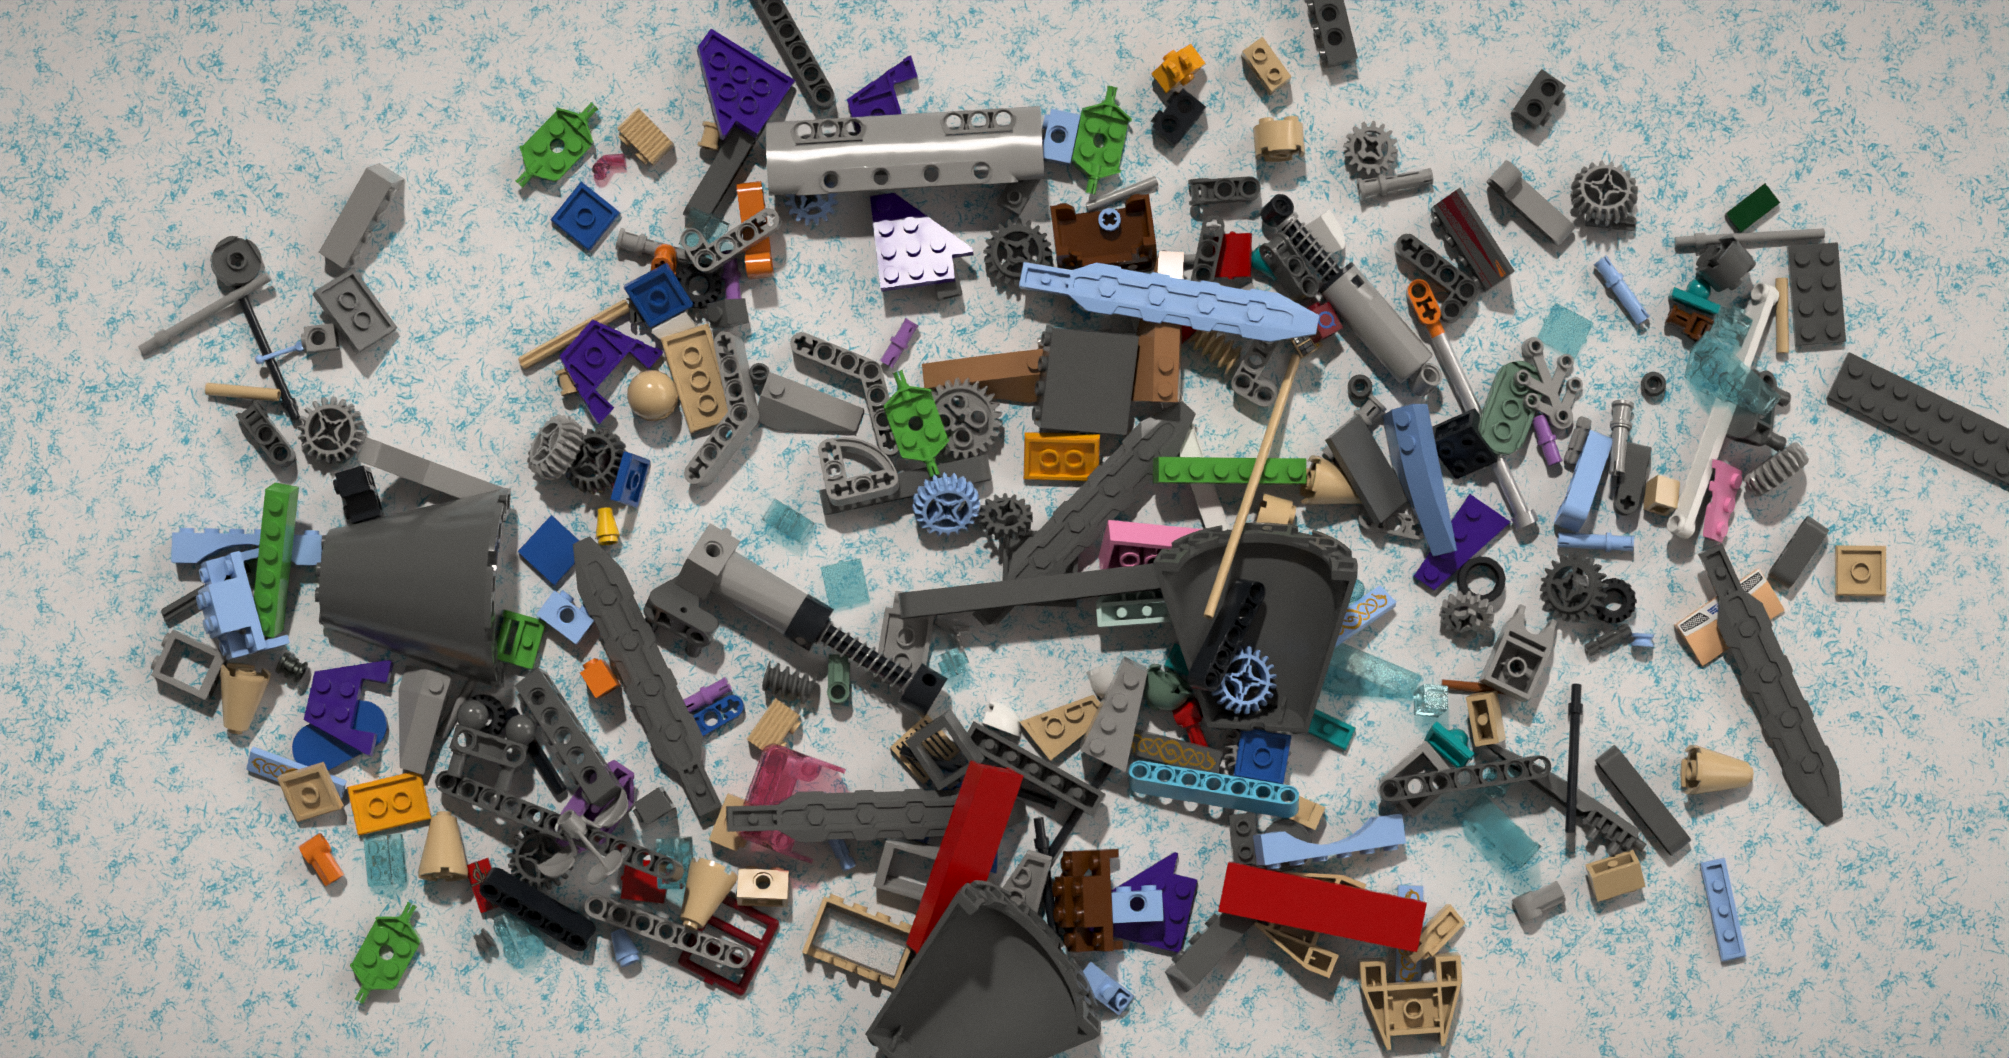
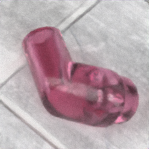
M606 154L601 156L592 167L594 178L604 180L610 167L625 166V154Z

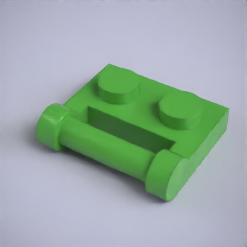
M503 609L502 617L504 618L497 639V659L533 669L547 622ZM513 620H516L520 623L511 654H504Z

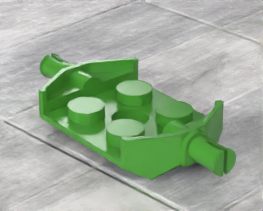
M1107 86L1105 100H1102L1099 104L1084 107L1081 110L1071 162L1076 169L1088 178L1085 191L1087 194L1096 195L1097 184L1100 178L1121 173L1119 165L1128 122H1131L1132 119L1120 107L1115 105L1117 87ZM1096 134H1100L1104 138V144L1101 148L1096 147L1093 143V138Z
M592 102L579 113L557 107V111L523 146L519 147L526 168L515 181L522 188L532 177L534 179L538 177L547 181L557 182L594 144L588 119L599 109ZM558 139L562 140L565 144L563 151L560 153L553 152L551 150L552 142Z
M903 370L898 371V373H892L898 386L896 388L897 391L883 405L901 458L923 461L926 464L930 477L934 476V473L938 475L940 472L935 462V456L949 442V439L947 438L931 389L909 386ZM913 416H917L922 420V427L918 431L911 430L908 425L910 418Z
M407 902L402 914L399 916H377L375 918L376 920L353 962L350 964V967L362 983L358 994L354 998L356 1001L364 1004L367 996L373 989H395L422 941L418 932L410 923V918L417 908L416 905ZM384 945H389L393 948L394 955L391 959L386 960L382 958L380 950Z

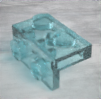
M402 833L363 837L368 887L406 883L407 869L405 866Z
M509 912L493 918L494 931L501 938L504 946V955L510 960L512 965L546 951L537 928Z

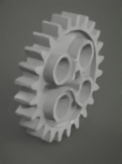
M957 377L954 385L948 379L945 382V388L940 384L936 387L938 393L931 391L939 415L945 414L950 418V425L943 424L949 442L944 446L946 456L950 451H954V458L957 459L960 452H962L964 458L967 459L971 451L976 457L979 454L978 448L985 452L988 449L986 443L993 445L995 442L991 436L998 437L1000 434L995 429V427H1001L1002 422L996 420V418L1001 417L1003 413L995 411L1000 402L992 403L991 400L995 394H986L988 386L979 389L978 380L972 386L970 385L969 378H966L964 383L961 384L959 377ZM954 396H962L965 399V406H958L954 401ZM944 404H948L951 409L946 408ZM974 412H982L985 416V421H977L974 418ZM961 414H964L966 417L961 423L958 419ZM973 427L978 428L980 432L977 433ZM959 431H967L970 435V440H962L959 437Z

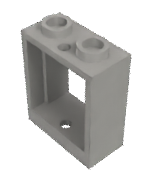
M172 630L171 633L165 635L161 646L164 648L161 655H157L152 662L151 669L153 672L151 676L203 700L210 701L221 678V665L224 664L225 667L227 665L226 655L223 656L220 650L177 630ZM177 640L215 656L200 689L162 673Z
M1423 741L1379 780L1381 782L1384 779L1393 778L1421 753L1436 770L1450 768L1427 741ZM1446 780L1437 789H1442L1446 784ZM1387 783L1383 787V792L1387 797H1391L1396 793V787L1392 783ZM1441 794L1426 797L1415 808L1406 799L1397 801L1396 807L1404 817L1409 815L1411 818H1414Z
M905 837L887 838L873 887L921 901L926 886L887 875L895 848L935 860L939 847L906 839Z

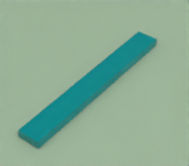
M1174 643L1164 666L1188 677L1189 671L1181 647ZM1315 709L1308 733L1346 750L1356 727Z

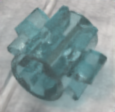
M955 648L940 655L942 661L938 665L942 674L948 672L951 678L967 671L965 664L969 663L965 651L959 653L958 648Z

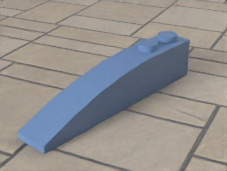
M1410 404L1392 409L1383 415L1392 465L1433 556L1457 551L1428 404Z

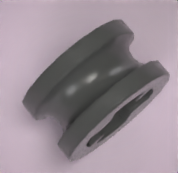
M484 928L481 929L479 935L475 934L473 936L486 953L489 952L490 947L497 946L494 939Z

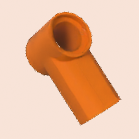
M321 833L298 846L305 860L310 865L312 864L325 886L345 875L331 854L332 849Z

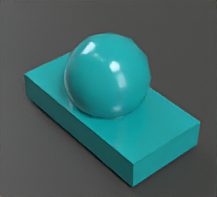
M1701 278L1690 281L1686 291L1676 287L1672 288L1668 296L1672 301L1711 316L1718 314L1721 305L1707 300L1711 294V288L1706 280Z
M1435 722L1431 726L1424 739L1456 768L1468 766L1475 754L1467 747L1469 740L1465 731L1458 728L1448 731L1439 722Z

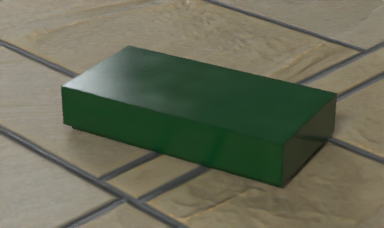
M1764 183L1725 213V215L1737 231L1741 233L1777 206L1780 201Z

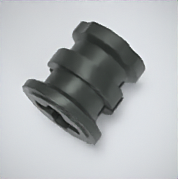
M286 652L278 662L275 672L278 674L282 672L284 677L288 679L291 677L294 679V684H298L306 672L308 662L302 664L298 658H291L290 654Z

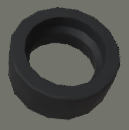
M1479 556L1469 559L1461 566L1458 572L1457 585L1459 591L1463 595H1467V592L1471 591L1466 582L1469 571L1479 565L1486 566L1494 572L1496 584L1491 592L1480 595V599H1488L1489 602L1494 601L1505 588L1506 577L1503 568L1490 557ZM1471 591V596L1477 595Z

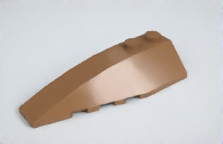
M1159 251L1153 272L1167 274L1172 278L1184 279V252ZM1140 318L1136 335L1139 336L1131 401L1180 402L1182 325L1166 322L1159 324L1143 321Z
M1043 349L922 364L924 388L937 391L936 387L939 384L945 388V382L948 379L954 385L957 377H959L961 384L964 383L966 378H969L970 385L972 386L977 380L979 381V389L988 386L986 394L994 393L995 396L993 398L1023 403L1037 402L1035 384L1040 378L1038 359L1042 356Z

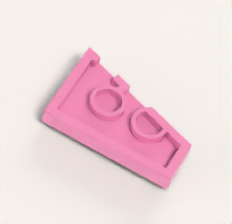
M1713 459L1712 468H1715L1716 472L1714 481L1709 483L1712 503H1709L1706 507L1703 537L1722 543L1728 532V521L1730 514L1735 508V497L1737 490L1742 484L1743 471L1723 461Z

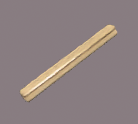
M622 300L518 358L520 365L523 369H528L568 347L592 319L607 325L629 313V304L626 300Z

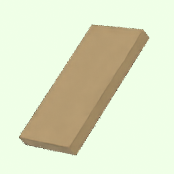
M709 323L661 337L690 433L718 425L728 412Z

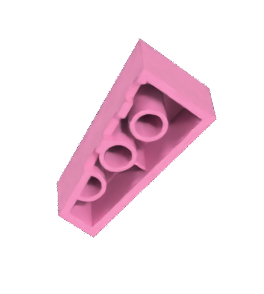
M1108 520L1098 556L1100 570L1153 564L1156 556L1162 549L1169 550L1172 548L1174 540L1202 529Z

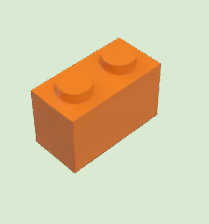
M594 658L583 665L584 670L580 674L595 698L600 699L621 686L606 660Z

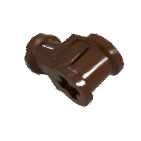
M1675 303L1664 322L1667 325L1672 324L1682 329L1681 333L1706 347L1709 344L1707 340L1712 330L1718 326L1716 321L1695 312L1689 314L1679 309Z

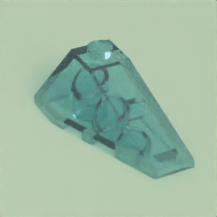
M1708 330L1690 349L1684 377L1700 392L1715 396L1725 402L1739 405L1741 408L1766 416L1782 399L1775 390Z
M1341 643L1334 649L1321 690L1334 695L1413 699L1422 675Z

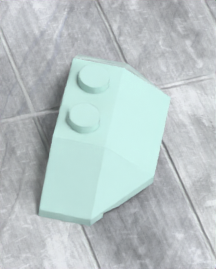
M1161 590L1101 596L1096 601L1098 627L1172 623Z

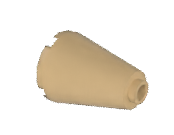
M1312 455L1309 457L1308 462L1312 463L1310 468H1306V484L1300 485V495L1305 496L1301 503L1307 505L1363 504L1341 466L1320 456Z
M228 663L227 668L224 664L221 665L223 726L228 728L229 733L243 734V731L249 729L270 680L271 673L268 670L262 668V671L258 672L254 670V665L243 663Z
M1689 745L1685 749V752H1688L1687 759H1682L1680 770L1681 786L1687 788V791H1684L1685 794L1696 795L1746 787L1753 780V768L1746 761L1698 745Z
M440 811L436 813V816L431 817L418 869V877L420 879L437 881L438 878L446 879V882L467 879L468 868L458 822L455 816H451V812Z
M692 858L680 915L684 927L696 931L697 928H703L736 884L738 876L733 871L729 875L724 872L726 867L704 858H699L698 862H696V859Z

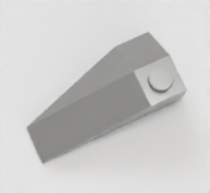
M771 372L768 374L757 406L759 411L758 423L780 430L856 432L864 408Z
M406 665L399 686V760L401 769L421 775L425 774L454 683V679L451 676Z

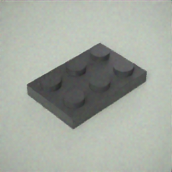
M354 268L315 290L312 294L356 355L397 329L393 320Z

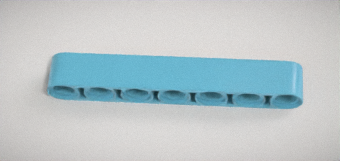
M1135 761L1129 766V787L1136 793L1283 818L1294 817L1299 811V792L1290 785L1146 761Z

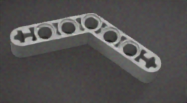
M722 331L716 335L714 348L728 412L684 471L687 482L700 487H707L713 483L759 421V411L753 383L749 374L750 369L744 342L741 337L727 331ZM734 363H736L737 368L735 372L732 373L731 367ZM741 386V387H742V392H741V394L737 397V396H736V391H737V389ZM746 410L747 416L742 421L741 415ZM732 430V436L727 441V433ZM714 450H717V456L712 460V453Z
M804 332L794 334L790 345L795 354L862 381L879 447L887 456L898 454L897 444L894 445V450L892 451L888 447L884 448L883 444L887 443L886 435L880 436L879 432L891 430L890 424L886 427H881L877 424L878 416L886 414L883 405L890 398L880 364ZM806 338L805 342L812 347L814 342H817L818 344L814 348L813 356L809 355L811 350L803 347L801 350H798L796 341ZM823 347H828L832 350V356L828 360H822L818 357V352ZM847 356L854 358V367L844 369L841 366L843 358ZM868 366L878 368V375L873 379H869L864 375V371ZM874 390H882L885 397L882 402L875 403L871 400V393ZM890 432L892 441H895L893 433Z
M365 437L357 461L460 499L503 489L501 486Z

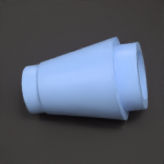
M621 928L613 931L611 937L616 962H619L621 967H626L639 961L638 954L640 952L625 929Z

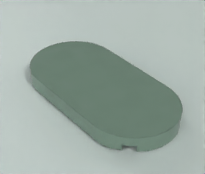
M1513 361L1498 370L1480 414L1478 432L1497 456L1512 454L1521 448L1526 439L1536 410L1524 407V396L1535 393L1539 396V399L1542 397V394L1524 385L1519 386L1514 382V374L1520 370H1527L1532 378L1541 382L1537 369L1525 361ZM1519 374V379L1524 382L1525 376ZM1529 397V404L1534 405L1533 398Z

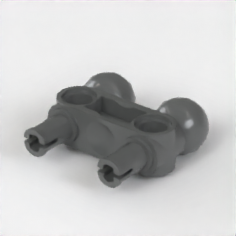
M478 700L465 701L457 710L458 724L449 747L453 754L447 774L461 778L467 757L473 755L500 764L501 770L495 789L509 793L515 772L522 770L529 748L527 745L536 737V724L526 715H516L509 719L505 726L507 739L479 731L488 722L489 713L486 706ZM464 732L472 736V743L467 747H462L458 743L459 735ZM512 747L520 751V758L514 762L509 761L506 757L507 750Z

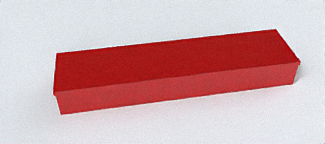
M970 760L906 942L916 954L957 891L966 883L971 884L974 880L987 882L1024 775L1017 773L1012 768L1007 767L1005 769L989 766Z
M1229 861L1218 912L1417 952L1427 902Z

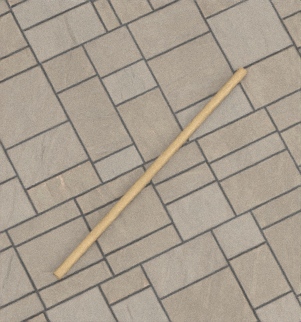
M1291 355L1203 615L1207 619H1213L1301 359L1299 355Z

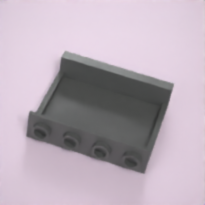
M1046 325V329L1041 335L1043 354L1038 359L1040 378L1035 384L1037 402L1036 406L1034 405L1032 408L1034 424L1040 428L1127 435L1139 336L1131 332H1122L1120 334L1054 328Z

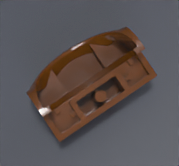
M1119 849L1063 851L1060 862L1062 873L1060 876L1055 877V882L1052 886V892L1055 897L1053 916L1055 922H1057V927H1063L1065 930L1064 943L1068 952H1108L1123 949V940L1113 941L1110 858H1119ZM1088 869L1092 871V875L1084 876ZM1087 927H1094V932L1089 931Z

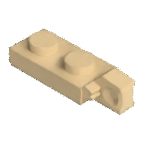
M1446 904L1422 928L1418 951H1407L1403 955L1409 964H1416L1421 958L1426 960L1429 956L1433 957L1465 924L1451 904Z

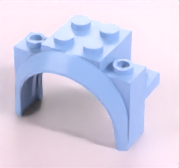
M259 548L244 552H233L224 557L208 560L200 564L199 575L202 583H205L202 589L198 590L196 601L198 608L203 610L205 618L203 620V627L206 634H210L211 639L217 638L219 640L221 654L223 656L226 655L227 661L282 647L290 643L288 635L268 640L264 639L244 567V562L258 558ZM227 575L231 576V579L225 580ZM245 629L246 633L243 636L237 631Z

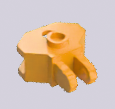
M1189 44L1178 52L1172 50L1162 58L1164 62L1151 73V76L1157 80L1164 93L1167 94L1179 85L1185 86L1195 78L1194 74L1205 66L1206 63L1192 44Z

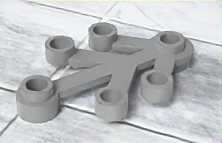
M1531 337L1523 342L1521 349L1526 357L1533 359L1541 382L1532 378L1527 370L1516 372L1513 378L1514 382L1519 386L1524 385L1548 397L1550 405L1541 402L1537 394L1530 393L1524 396L1523 405L1527 409H1534L1549 416V422L1553 427L1565 429L1573 422V413L1570 407L1576 392L1582 389L1583 382L1578 377L1569 379L1566 382L1567 391L1562 401H1560L1558 391L1567 369L1573 366L1574 359L1570 354H1563L1558 357L1557 368L1553 378H1551L1542 355L1544 350L1543 342L1537 337ZM1532 343L1537 345V351L1533 350ZM1563 358L1568 360V366L1563 364ZM1519 374L1525 376L1524 382L1519 379ZM1572 381L1577 383V389L1572 387ZM1529 397L1533 398L1534 405L1529 404ZM1560 412H1562V413L1564 414V416H1565V419H1564V420H1561V419L1559 418V413H1560Z

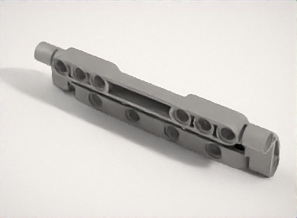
M1040 106L766 123L769 196L1012 183L1020 180L1045 179ZM1006 112L1010 115L1011 122L1008 126L1002 127L998 125L996 117L999 113ZM975 114H982L985 117L986 124L982 128H976L972 125L971 120ZM951 115H956L961 120V125L956 130H952L947 126V119ZM852 121L858 122L861 126V132L856 136L850 135L847 131V126ZM826 123H832L836 127V133L833 137H826L823 134L822 128ZM802 124L808 125L811 129V135L807 139H802L798 135V128ZM1010 130H1013V132H998V133H982V134H965V135H949V136H945V134H961V133H977V132H993V131H1010ZM846 140H863V141H850V142H834V143H818V144H801V145H796L797 143L830 142V141H846ZM979 164L985 165L989 171L987 177L983 179L977 178L974 174V169ZM932 167L938 171L936 181L930 182L925 179L924 172L927 168ZM880 170L888 174V181L883 185L876 183L874 179L875 173ZM831 173L837 176L838 184L836 187L829 188L826 186L824 179L827 174Z

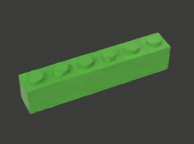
M1153 458V484L1248 485L1256 458ZM1267 458L1258 485L1306 484V458Z
M276 482L265 489L254 590V603L263 635L272 638L284 630L299 487Z

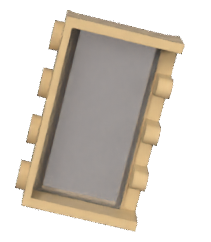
M830 894L829 898L824 896L802 953L895 988L912 949L906 944L912 925L900 921L899 925L891 923V917L880 912L873 916L866 913L867 907L857 903L850 907L843 904L844 898Z

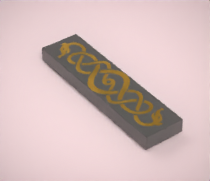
M1135 729L1130 754L1182 768L1219 773L1223 751Z

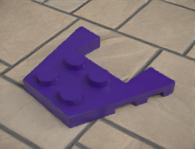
M911 55L847 99L852 117L902 114L894 85L918 78ZM853 121L858 135L861 132V126L858 122Z
M592 319L558 358L594 421L599 425L615 407L596 391V388L627 353H630L648 370L663 354V351Z
M390 660L315 671L303 720L365 755L372 757L377 735L353 729L364 680L389 684L394 663Z

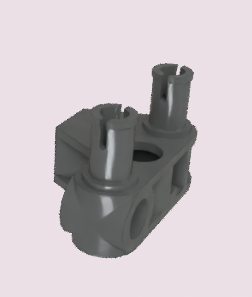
M1753 369L1748 372L1726 437L1735 442L1758 447L1767 445L1779 452V450L1782 451L1785 448L1787 441L1785 437L1772 432L1775 403L1781 407L1787 406L1791 400V394L1777 387L1776 378L1770 371L1759 372ZM1762 410L1768 412L1765 418H1759V414L1762 413Z
M676 576L650 592L643 609L645 621L650 624L653 633L656 632L659 625L688 641L685 653L689 657L696 658L700 655L702 648L711 642L713 635L719 627V622L715 616L699 608V597L675 584L678 577Z

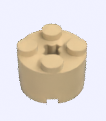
M1298 116L1284 117V120L1275 121L1272 117H1265L1259 119V124L1253 127L1255 158L1257 160H1260L1262 156L1265 162H1283L1293 160L1292 155L1298 153L1299 158L1305 155L1303 124L1299 122Z
M1264 493L1255 522L1292 524L1296 513V506L1292 505L1293 501Z

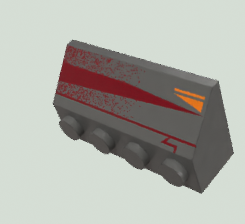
M1458 188L1431 208L1433 213L1430 216L1437 227L1442 226L1446 232L1444 235L1446 242L1451 248L1455 246L1460 254L1457 256L1458 260L1465 269L1469 267L1474 275L1471 279L1477 284L1478 290L1482 288L1486 292L1515 272L1461 188Z

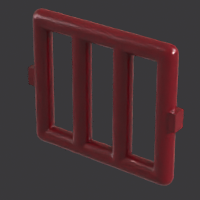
M727 895L722 901L723 904L767 925L762 938L759 939L714 915L706 923V925L709 924L756 948L749 964L740 968L745 972L739 984L689 960L692 955L690 952L683 950L677 962L679 966L703 977L704 982L710 985L716 984L738 996H743L779 927V921L752 906L738 905L736 898ZM706 925L703 928H697V930L703 932ZM691 933L686 943L689 947H693L697 943V938L693 933ZM711 943L709 945V952L717 955L720 952V947ZM732 954L734 963L740 964L743 961V958Z

